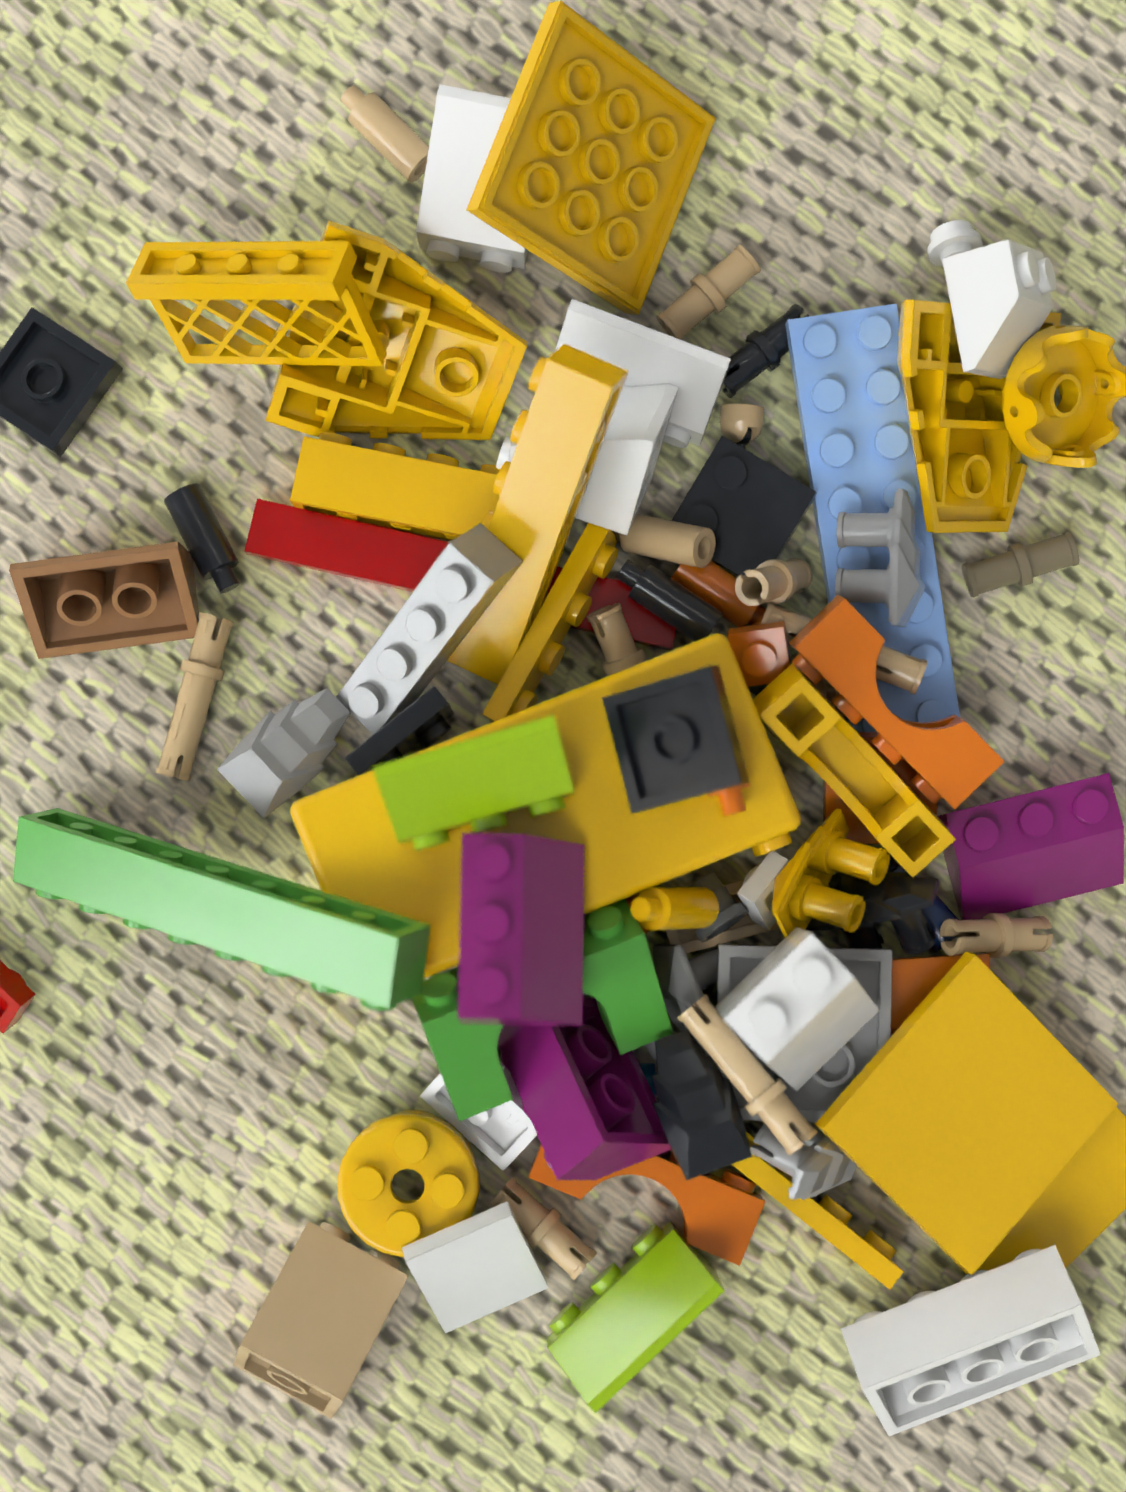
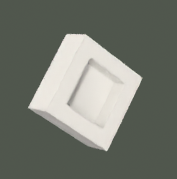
M771 851L760 865L755 866L749 871L742 887L737 892L742 903L749 911L748 914L752 921L767 930H770L777 922L772 913L775 877L789 862L787 858L774 851Z

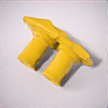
M836 808L775 877L772 913L785 938L796 927L805 930L812 918L843 928L845 931L854 932L863 919L865 901L862 896L851 895L830 888L829 882L833 873L837 871L878 885L883 881L888 871L890 855L887 854L888 851L886 849L875 848L846 839L849 827L840 809Z

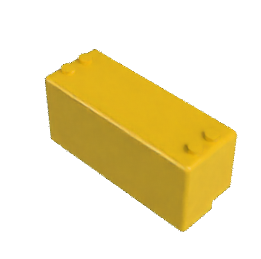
M719 633L409 755L413 756L554 715L574 787L573 795L563 797L566 808L532 818L529 808L507 813L505 815L508 825L482 833L527 834L583 844L584 914L750 847L754 856L757 857L793 843L789 832L795 830L801 822L799 811L727 637ZM710 665H719L750 787L741 789L747 810L723 816L718 795L708 797V794L632 814L602 698ZM374 770L296 800L292 804L290 809L291 816L321 891L431 925L424 979L459 965L462 833H473L471 824L448 830L449 842L423 850L415 851L413 841L403 844L398 842Z

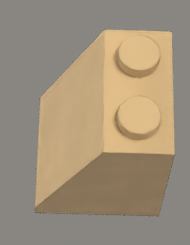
M308 1221L245 1334L233 1366L332 1419L343 1403L409 1275L399 1271L400 1263L390 1255L376 1249H371L368 1254L350 1244L351 1237L342 1229L326 1222H322L320 1226H317Z

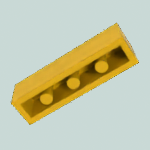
M321 432L319 439L303 437L290 502L294 507L446 541H453L482 523L488 511H495L500 496L493 493V486L500 469L496 468V465L482 464L480 471L458 467L459 460L446 455L431 453L427 454L426 460L405 456L406 450L386 443H374L371 450L351 446L352 439L330 432Z

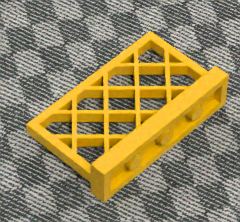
M350 241L145 242L126 281V285L135 300L151 301L185 363L383 366L387 356V352L351 273L357 256ZM342 298L345 308L342 311L325 300H340ZM175 300H190L196 305L191 310ZM224 300H239L246 305L240 310ZM274 300H290L296 305L292 310H289ZM205 309L231 325L226 330L203 317L200 313ZM255 309L281 325L275 330L250 316V313ZM306 309L331 325L327 330H324L300 315ZM189 329L196 331L217 344H196ZM238 329H241L262 341L265 345H253L235 335ZM290 329L315 345H301L285 336V334ZM339 330H342L361 341L363 346H352L335 335Z

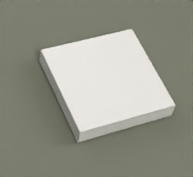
M508 1201L402 1247L405 1262L445 1333L549 1288L545 1275Z

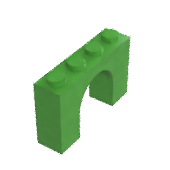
M625 899L612 905L601 907L583 916V992L595 997L602 1021L620 1055L673 1034L645 933L638 921L632 916L631 909ZM458 966L424 980L422 993L411 999L460 1122L511 1101L513 1097L497 1052L498 1038L504 1025L461 1024L458 1020Z

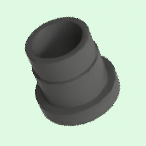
M711 873L689 886L710 889L716 895L719 903V913L715 922L709 927L698 928L695 932L701 943L726 931L749 913L742 902H735L715 873Z

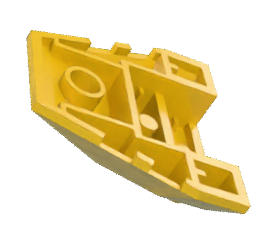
M329 220L320 241H350L357 256L351 273L387 352V356L383 366L286 365L282 363L278 370L265 421L315 437H319L321 432L335 434L340 432L370 433V438L387 439L388 433L421 434V439L491 440L526 351L527 341L387 240ZM342 298L340 300H325L342 311L345 308ZM306 309L300 315L324 330H327L331 325ZM290 330L288 335L290 339L301 345H315ZM339 330L335 335L352 346H363L361 341L342 330Z
M904 300L901 303L897 361L902 379L926 531L932 533L1008 532L1027 466L1020 463L1022 453L1011 441L1005 427L1002 398L1006 378L997 379L963 372L951 303ZM1050 312L1039 331L1050 326L1060 325L1061 313Z

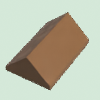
M179 542L10 564L9 572L38 659L191 639L195 636L199 622V608L193 559L190 552Z

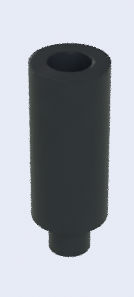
M190 484L169 494L164 499V503L204 580L213 578L221 594L238 587L240 583L232 568L239 561L200 484Z
M628 559L616 576L618 580L632 588L628 595L630 599L694 642L708 637L724 614L651 563L643 570Z

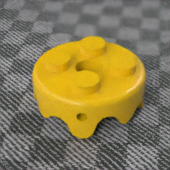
M1057 325L1036 332L1022 345L1013 358L1007 372L1002 398L1005 427L1011 441L1022 454L1033 461L1057 466L1089 468L1097 464L1094 452L1101 446L1114 440L1119 434V427L1113 421L1112 412L1115 403L1119 399L1126 397V366L1122 365L1115 357L1113 351L1115 340L1111 336L1090 330L1084 326ZM1059 385V393L1062 398L1059 405L1056 407L1054 402V394L1057 386Z
M404 1110L370 1123L351 1142L341 1161L338 1173V1200L344 1218L352 1231L361 1240L382 1253L404 1257L402 1247L472 1216L480 1191V1172L468 1140L454 1126L428 1111ZM412 1169L422 1176L425 1185L424 1192L417 1199L403 1200L395 1194L392 1180L394 1175L400 1170Z

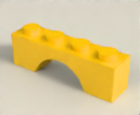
M793 663L753 699L760 718L797 757L806 762L835 791L875 839L912 877L916 876L956 840L937 815Z

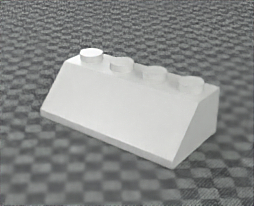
M1055 1245L1043 1250L1030 1249L1024 1251L1010 1263L989 1271L977 1270L973 1275L967 1274L960 1282L938 1291L929 1290L917 1293L905 1304L884 1312L873 1311L860 1316L854 1324L841 1328L861 1388L888 1436L1100 1355L1083 1305Z

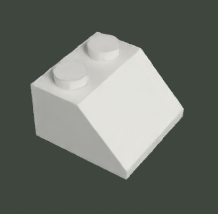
M1009 239L942 259L963 372L997 379L1006 378L1013 358L1031 336L1039 331L1053 308L1050 292L1056 290V276L1050 259L1048 257L1044 258L1043 253Z

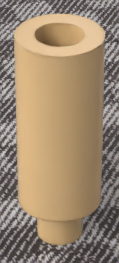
M355 85L349 87L340 99L351 111L348 122L408 182L411 183L419 179L426 170L429 146L375 92L365 96Z
M641 514L636 515L628 535L612 531L616 540L620 542L622 549L627 553L698 568L706 567L715 551V535L710 528Z

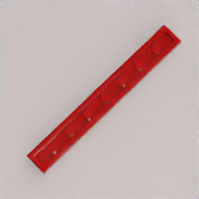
M257 499L244 552L247 555L413 592L450 542ZM562 567L556 568L547 596L562 571ZM598 577L588 596L592 598V602L582 623L578 627L570 626L573 629L595 633L587 616L605 606L620 603L622 613L635 643L671 651L676 634L675 628L628 597L632 588L619 580L606 577L604 579Z

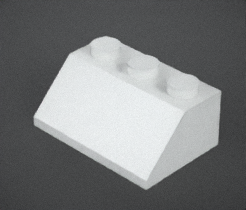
M572 299L566 313L556 350L565 343L629 371L623 387L671 384L679 387L663 442L680 448H687L689 442L700 446L721 392L731 359Z

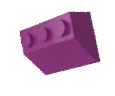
M1109 773L937 816L956 839L943 851L961 920L983 919L989 913L1004 914L1124 883V826Z
M462 833L458 1020L461 1024L582 1026L583 844L527 834Z
M583 997L582 1026H503L497 1043L501 1051L502 1062L512 1076L522 1099L523 1110L534 1126L544 1149L545 1160L553 1170L557 1180H597L671 1149L653 1105L657 1100L633 1050L622 1055L619 1054L602 1021L595 998Z

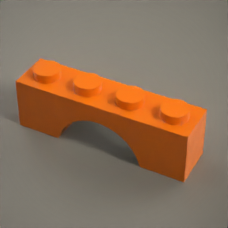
M837 595L789 642L799 652L792 662L814 685L824 678L839 693L831 702L854 725L864 718L878 732L871 742L894 765L903 758L918 773L910 782L933 805L943 798L953 809H956L1005 761L966 721L955 714L933 722H913L891 713L879 694L876 682L877 659L885 639L845 598Z
M540 1143L530 1167L528 1178L578 1199H582L599 1183L615 1176L639 1175L650 1178L667 1188L680 1204L683 1214L684 1237L687 1244L736 1265H741L766 1202L761 1194L754 1192L756 1183L749 1178L725 1169L722 1178L706 1173L686 1181L672 1151L670 1156L661 1153L597 1180H557L553 1170L545 1160L544 1149Z

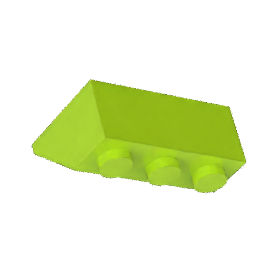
M554 715L373 767L397 840L402 844L413 841L415 851L447 843L450 841L448 830L471 824L473 833H482L508 825L505 814L529 808L531 818L564 809L566 806L563 797L574 794V787Z
M671 1221L663 1229H660L656 1224L649 1227L631 1246L636 1254L621 1268L615 1263L609 1265L591 1283L590 1288L595 1292L579 1308L574 1302L569 1303L548 1325L553 1331L548 1336V1350L594 1413L599 1411L725 1291L716 1270L695 1247L686 1243L684 1235Z

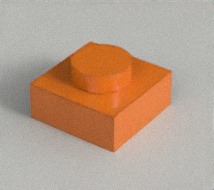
M785 621L731 628L728 630V641L747 687L770 684L792 664Z

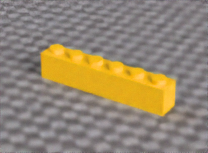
M565 343L548 358L542 356L536 363L528 384V389L535 392L529 411L522 410L515 422L510 437V442L517 444L512 461H505L496 477L493 493L500 496L495 511H488L481 523L523 562L447 660L448 662L499 684L545 601L629 371Z

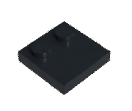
M31 307L0 351V418L61 458L123 368L115 360Z
M721 436L671 521L710 528L715 535V551L712 559L737 575H746L744 571L756 569L759 564L780 557L818 492Z
M710 665L602 698L632 814L749 783L719 665Z
M433 686L347 755L345 759L355 772L361 775L373 770L375 766L404 758L403 755L419 742L425 748H428L452 728L446 720L453 716L454 712L443 695Z

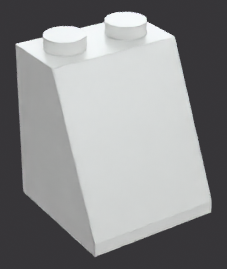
M439 84L416 228L419 249L427 250L426 254L429 257L443 262H457L459 256L480 260V265L483 268L500 273L511 272L512 267L525 269L529 250L466 210L511 98Z
M671 384L626 386L622 388L575 516L576 519L628 535L653 478L679 387ZM506 436L500 449L496 464L497 469H501L505 461H512L517 444L510 442L509 436Z
M796 927L715 1006L723 1020L770 1068L796 1091L880 1011L855 977L812 933Z

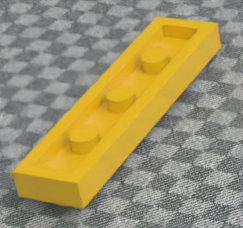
M588 523L482 713L491 723L536 705L538 695L534 691L543 675H552L558 667L565 651V646L561 645L570 626L578 627L588 613L592 598L588 594L598 577L604 579L615 564L619 550L615 548L618 541L612 530Z
M746 1131L750 1149L754 1144L759 1146V1144L753 1142L755 1137ZM754 1155L732 1164L889 1290L903 1274L904 1271L892 1260L897 1250L871 1229L862 1237L847 1225V1222L853 1215L827 1194L823 1196L820 1202L813 1197L805 1200L800 1198L792 1200L789 1198L790 1193L788 1192L789 1188L793 1186L792 1176Z

